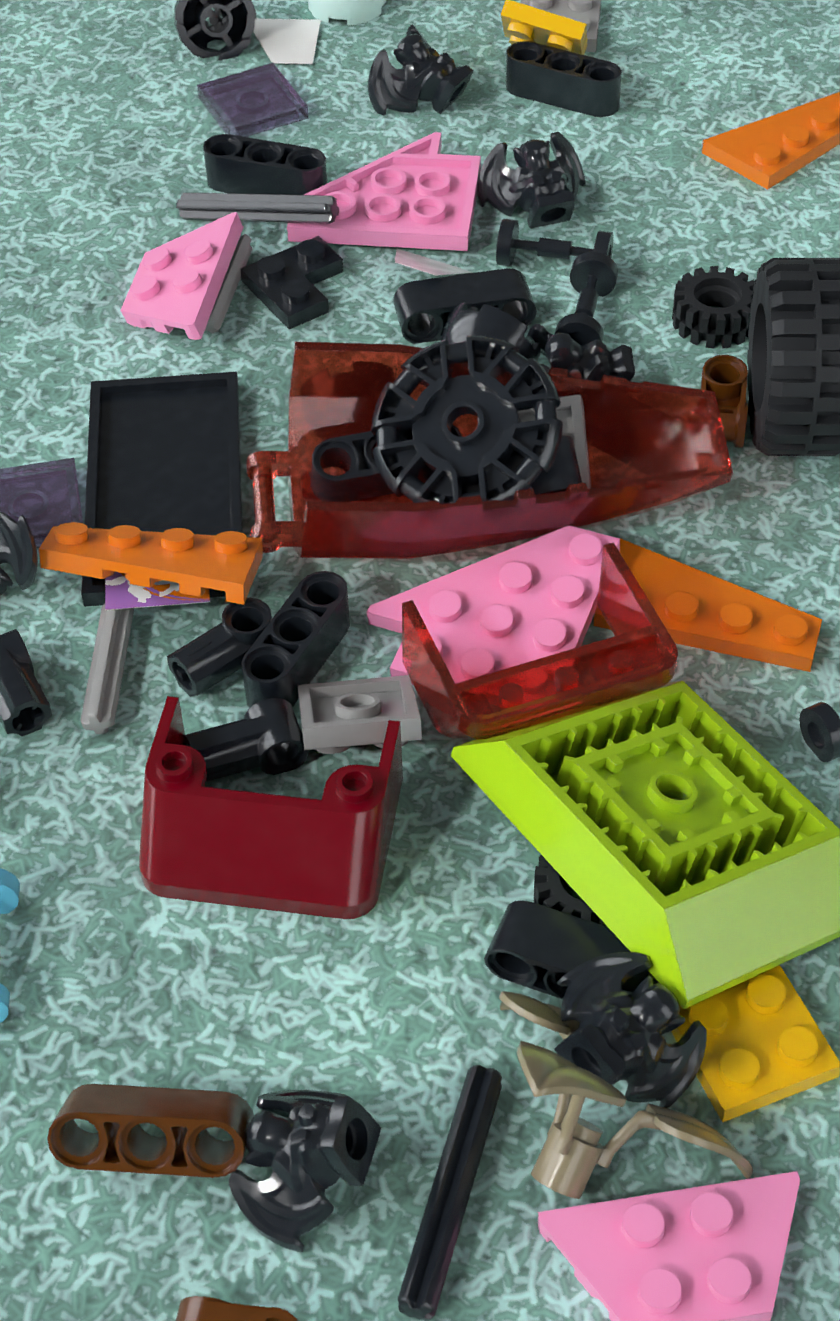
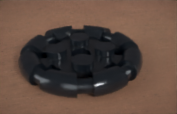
M467 336L466 341L449 344L447 339L436 342L407 359L401 365L403 369L401 374L393 383L387 382L380 393L374 409L371 433L376 435L377 447L373 449L376 466L387 486L397 497L405 495L413 501V509L434 518L449 521H465L466 515L484 513V516L488 518L512 508L533 492L531 485L541 472L548 474L559 451L563 422L557 419L556 408L561 405L557 389L547 371L535 358L526 359L519 354V347L504 340L487 336ZM468 363L470 375L452 378L453 365ZM508 372L513 377L504 386L496 378L498 375ZM419 384L427 387L417 400L410 397ZM532 409L535 412V420L521 422L518 411ZM472 414L479 418L478 426L472 434L459 437L451 433L452 424L458 417ZM412 428L413 440L398 442V434L402 433L403 429ZM515 450L524 457V460L513 472L504 463ZM426 464L434 473L423 483L418 479V474ZM461 480L468 484L479 482L480 491L462 494Z

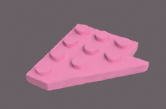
M434 132L304 194L335 197L339 207V215L336 216L335 221L331 224L288 222V242H302L319 236L327 244L468 251L478 192V179L481 171V156L440 154L442 147L441 132Z
M568 525L370 605L367 610L369 625L405 634L390 666L391 677L410 675L412 685L533 720L554 714L620 552V538Z

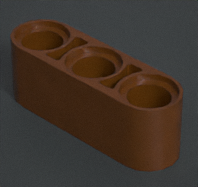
M86 1084L81 1085L70 1093L49 1128L47 1140L49 1149L56 1160L67 1167L75 1169L209 1178L224 1177L234 1172L243 1160L246 1152L245 1138L247 1127L254 1114L246 1100L237 1094L226 1091ZM74 1119L87 1120L94 1125L98 1132L84 1131L78 1127ZM140 1124H154L163 1131L165 1136H152L145 1132ZM217 1127L224 1129L233 1139L228 1141L215 1139L208 1133L206 1128Z

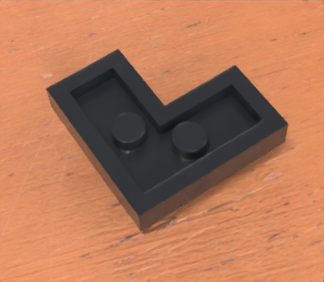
M317 236L240 268L241 281L290 330L329 313L328 299L314 284L342 273L343 259Z

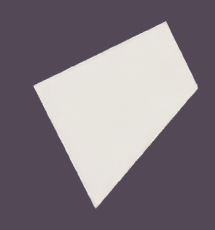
M255 19L253 32L272 63L313 64L321 20Z
M398 248L396 250L395 263L432 275L473 273Z

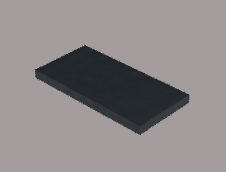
M237 372L91 381L84 521L88 528L111 529L116 526L131 525L138 527L141 531L164 532L168 529L184 528L191 530L194 534L217 535L226 531L243 533L239 384ZM82 576L81 595L84 607L101 606L105 603V579ZM209 589L210 598L226 597L225 591Z

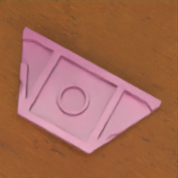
M237 212L230 213L144 254L121 308V312L128 324L140 328L152 327L157 332L169 334L174 329L173 327L185 330L189 339H202L243 230V225Z
M798 1171L541 1211L538 1212V1227L540 1234L547 1242L552 1240L573 1266L574 1276L591 1297L599 1299L608 1309L611 1321H771L800 1178Z

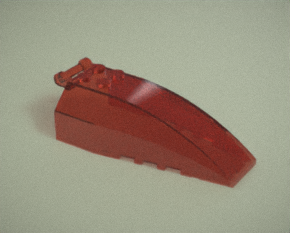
M295 342L288 394L287 451H257L249 455L246 460L247 476L253 481L255 524L250 529V537L262 538L263 553L274 552L281 547H293L300 558L409 559L541 537L568 525L583 529L679 502L730 482L733 475L714 391L647 381L637 383L628 381L625 378L603 375L600 382L567 377V369L551 367L548 374L557 389L559 397L581 395L583 399L591 478L590 489L587 488L586 483L569 484L565 492L535 495L533 489L516 491L514 500L509 501L491 500L482 502L480 495L461 497L455 503L440 504L437 501L413 503L405 495L397 497L395 494L351 502L321 501L314 495L310 481L312 454L315 447L322 441L330 438L371 431L374 409L387 382L393 383L403 371L401 365L407 359L424 349L400 344ZM468 363L453 365L452 378L470 375ZM506 372L498 375L496 379L505 386L513 376ZM419 384L410 397L417 400L427 387ZM465 414L454 421L453 425L459 429L462 437L468 436L476 430L478 426L477 416ZM338 467L324 469L327 474L332 476H340L346 473ZM277 476L288 477L291 521H276L273 479Z

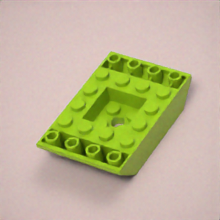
M684 681L630 688L455 746L452 749L451 757L629 951L647 956L652 963L648 971L660 984L667 987L675 995L683 1009L840 937V829Z

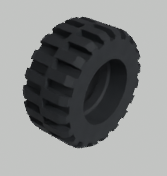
M771 258L763 263L757 271L750 309L747 391L749 396L750 431L753 435L752 441L756 449L767 456H836L840 453V258Z

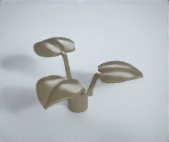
M501 991L499 996L501 1000L500 1010L511 1009L525 1019L558 1032L563 1040L579 1028L580 1022L576 1020L562 1021L560 1015L561 1008L542 1003L523 994ZM520 1042L517 1048L518 1060L534 1097L559 1094L554 1120L547 1133L548 1137L531 1172L532 1177L544 1186L567 1197L580 1199L595 1165L598 1164L609 1168L615 1153L642 1128L662 1130L676 1138L729 1157L746 1179L751 1178L753 1173L751 1164L716 1129L690 1115L650 1103L647 1104L645 1110L638 1111L604 1146L601 1145L599 1140L603 1131L594 1124L579 1117L585 1098L619 1107H624L627 1098L607 1081L576 1066L559 1054L532 1043Z

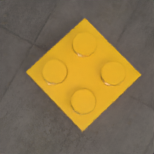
M505 0L501 12L504 35L510 38V44L528 41L582 55L585 54L587 48V27L585 23L519 2Z
M780 965L686 1009L680 1006L679 1015L685 1017L686 1021L671 1031L678 1042L693 1022L699 1021L706 1028L707 1041L705 1053L696 1077L722 1123L838 1078L840 1075L839 1059Z

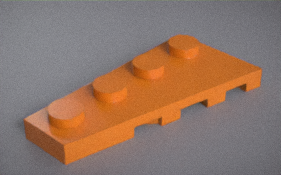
M840 92L703 140L702 153L768 190L840 144Z
M68 522L51 528L39 547L40 568L99 579L110 577L115 572L125 573V578L130 581V584L148 588L162 580L179 583V591L182 594L201 597L205 593V588L225 591L226 602L244 605L263 558L262 538L247 537L244 533L237 531H226L217 535L194 534L191 530L184 528H173L164 532L141 531L138 527L131 525H121L111 529L88 528L83 523Z
M621 538L620 552L594 614V626L808 672L811 671L822 619Z

